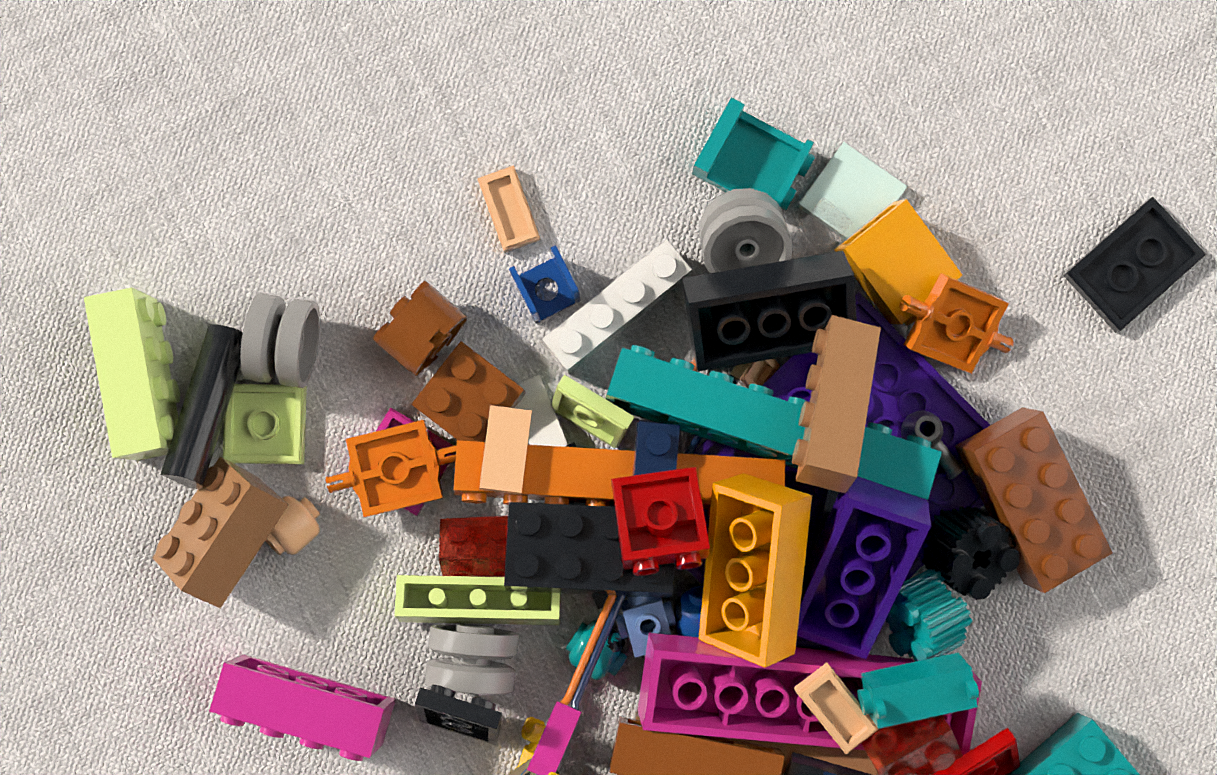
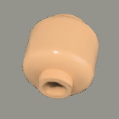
M285 496L282 499L289 505L265 541L279 555L283 552L294 555L319 534L320 528L315 519L320 513L305 497L298 501L292 496Z

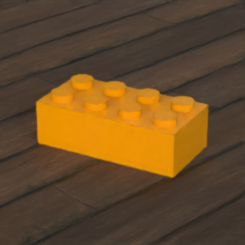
M744 473L713 482L708 529L710 552L705 562L699 629L700 641L764 668L795 654L812 495Z

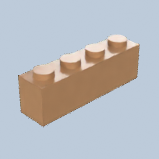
M832 315L825 330H817L812 347V353L818 354L817 364L811 365L806 380V389L812 390L810 402H804L799 419V426L805 427L803 440H797L792 457V464L798 465L796 481L846 494L857 478L881 327Z

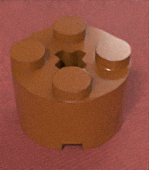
M423 281L415 289L410 297L411 300L404 296L394 305L389 313L394 319L391 323L386 322L373 337V340L415 376L424 372L438 358L437 354L445 345L447 347L450 345L467 321L462 311L427 281Z

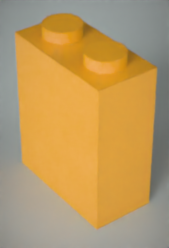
M907 199L894 201L834 249L835 252H844L855 279L890 324L902 325L904 323L905 325H910L916 321L917 316L900 310V302L908 304L902 300L905 295H910L925 302L940 273L957 280L963 276Z

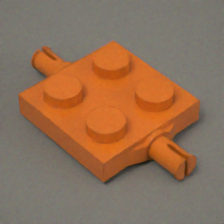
M940 273L925 302L910 295H905L902 298L908 304L900 302L899 307L901 311L917 316L904 345L915 352L972 374L980 357L989 347H993L1003 353H1008L1011 350L1003 343L1013 347L1014 341L1011 337L998 333L1000 320L1009 303L943 273Z
M420 420L347 438L346 444L350 456L349 472L326 476L327 484L342 481V483L327 486L329 493L353 487V490L360 499L363 517L386 513L444 498L439 479L440 465L455 462L456 454L447 457L446 455L456 453V445L436 450L430 441L426 421Z

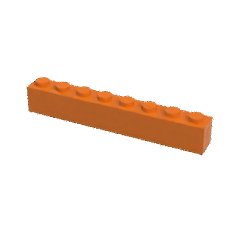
M457 440L454 495L462 496V502L474 504L486 503L487 497L503 498V504L509 505V502L528 503L529 499L544 500V504L569 505V502H582L588 506H610V504H614L611 479L633 476L635 451L527 445L522 493L518 495L479 490L485 442ZM679 453L677 456V469L696 467L703 509L707 510V516H710L713 482L744 473L785 486V460Z

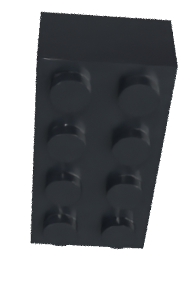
M843 251L682 278L691 347L698 372L812 352L817 330H825L832 315L857 321L854 273Z
M509 502L504 578L506 591L670 598L672 596L674 563L659 565L657 573L644 576L634 575L633 569L624 570L615 507Z

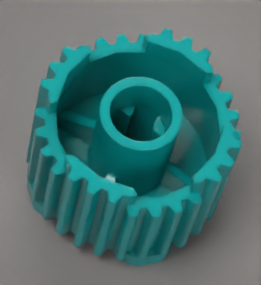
M928 569L904 581L886 617V622L889 623L888 628L893 632L889 635V643L899 656H904L908 653V656L910 658L913 657L914 661L944 656L965 643L964 640L967 638L965 635L967 630L965 628L973 622L969 617L971 613L966 608L967 603L961 597H952L951 591L946 589V585L944 583L941 584L945 579L941 576L940 571L936 572L935 569Z

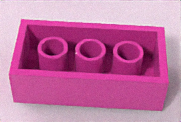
M242 655L223 663L209 712L221 715L220 721L229 725L244 726L245 722L261 726L259 732L264 735L276 738H283L284 734L299 737V743L303 746L321 750L326 745L340 749L339 755L344 758L363 761L364 757L370 758L383 745L396 698Z

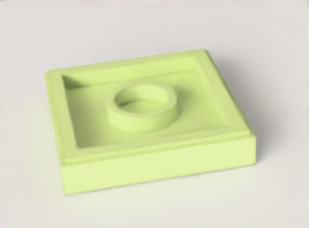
M566 375L562 377L557 385L551 404L555 413L613 448L619 447L634 419L633 415Z
M235 384L224 417L223 458L232 463L304 464L307 386L298 388L285 385Z

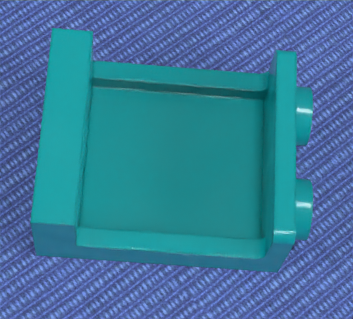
M731 97L693 166L692 175L724 192H729L733 189L751 188L767 193L779 204L781 209L786 211L797 192L796 189L790 187L796 175L799 174L805 177L816 157L809 153L814 142L807 139L803 143L744 112L745 104Z

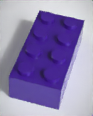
M857 476L846 494L839 492L804 570L797 636L863 659L867 658L931 527L928 500Z

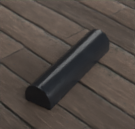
M208 325L173 439L171 440L160 474L191 489L203 488L241 366L240 355L243 332L224 325Z

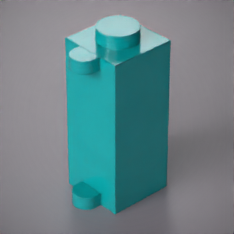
M959 653L861 673L863 689L857 691L863 715L869 714L878 729L978 707L977 698H979V689L973 678L972 667Z

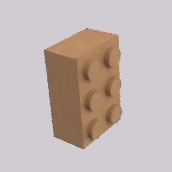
M220 456L214 466L208 469L203 488L198 489L192 499L183 505L178 520L170 532L159 541L156 553L152 558L182 592L221 609L289 504L256 475Z

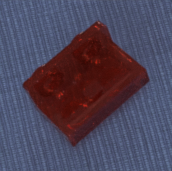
M508 516L440 519L439 564L442 576L505 577Z
M943 715L879 728L878 731L861 743L878 775H930L935 771L947 769L954 761L963 757L954 733Z

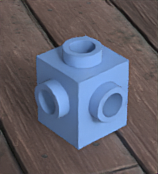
M627 596L628 600L623 601L621 606L623 614L617 615L616 620L621 639L630 637L635 658L646 655L649 633L671 635L669 626L676 625L670 601L663 603L661 597Z

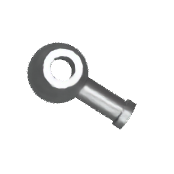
M916 411L905 418L901 427L902 438L906 440L907 436H916L932 443L930 448L942 452L939 464L947 473L946 476L949 480L965 469V466L956 460L941 441L943 426L936 415L928 411ZM922 422L930 424L932 428V433L929 437L922 435L919 427Z

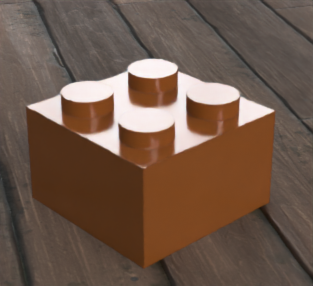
M460 341L411 405L457 440L486 442L490 405L515 408L525 396L526 391Z

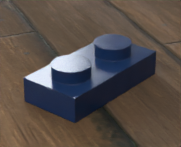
M642 421L637 423L633 476L677 469L680 425Z

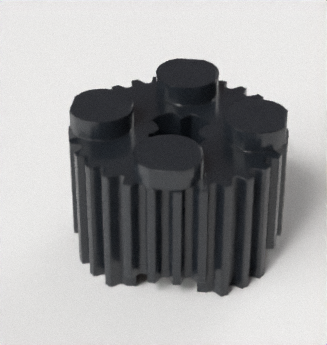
M960 506L959 510L954 508L952 511H944L941 509L939 516H933L934 521L931 522V527L928 531L930 539L925 540L928 547L924 548V558L921 561L927 570L935 569L936 572L940 571L941 576L945 579L944 583L963 596L968 595L975 600L985 599L989 596L991 590L995 589V584L1000 585L1002 577H1007L1006 572H1011L1018 567L1021 555L1019 551L1014 549L1016 543L1013 542L1014 537L1010 534L1011 531L1004 524L979 508H972L971 506L964 508Z

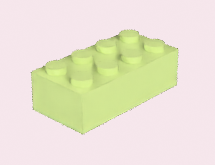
M132 287L84 297L112 458L139 461L167 455L179 418L176 403L180 402V391L176 380L171 379L169 364L173 363V352L170 343L164 340L162 326L166 325V314L163 305L157 302L156 298Z

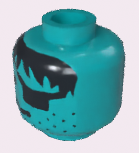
M597 620L591 621L588 625L582 622L565 648L570 652L568 656L569 663L575 668L579 664ZM613 629L610 631L591 675V678L594 680H601L607 673L615 676L627 658V655L621 652L625 645V640L621 639V635Z

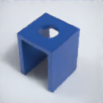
M556 245L550 248L552 259L518 275L514 266L509 268L511 276L535 324L581 301L579 290ZM551 279L556 282L558 293L555 298L544 301L537 297L535 287L540 280Z

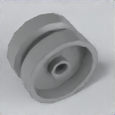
M751 188L733 189L717 196L705 208L699 222L700 242L703 249L704 264L709 273L792 259V242L787 230L784 214L779 204L767 193Z
M258 293L254 297L248 309L241 341V371L245 379L268 383L277 375L279 383L285 386L304 388L308 384L317 356L320 335V311L315 301L294 299L286 307L283 298L280 296Z
M476 624L430 626L428 647L438 654L453 656V658H435L426 664L424 684L428 687H431L432 684L439 685L461 693L491 695L513 693L516 670L510 665L491 660H506L515 657L518 653L519 633Z

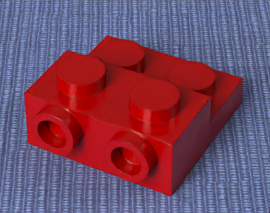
M696 467L611 479L624 570L633 569L634 575L644 576L657 573L659 565L676 563L677 569H692L702 565L701 559L709 557L710 544Z

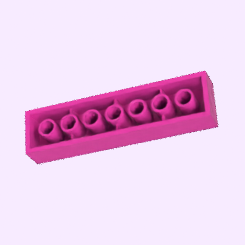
M649 633L638 714L642 729L648 731L840 748L799 697L794 687L825 663H828L858 700L857 691L863 689L861 673L916 661L912 658L868 654L867 658L863 659L841 651L796 647L794 655L764 668L699 640V637ZM973 672V678L977 683L980 697L982 681ZM978 707L879 728L878 731L854 749L958 759L970 751Z

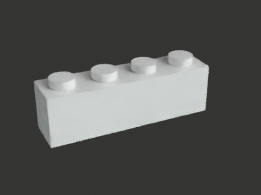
M666 239L542 339L544 345L565 371L570 374L683 283L682 278L690 277L692 269Z

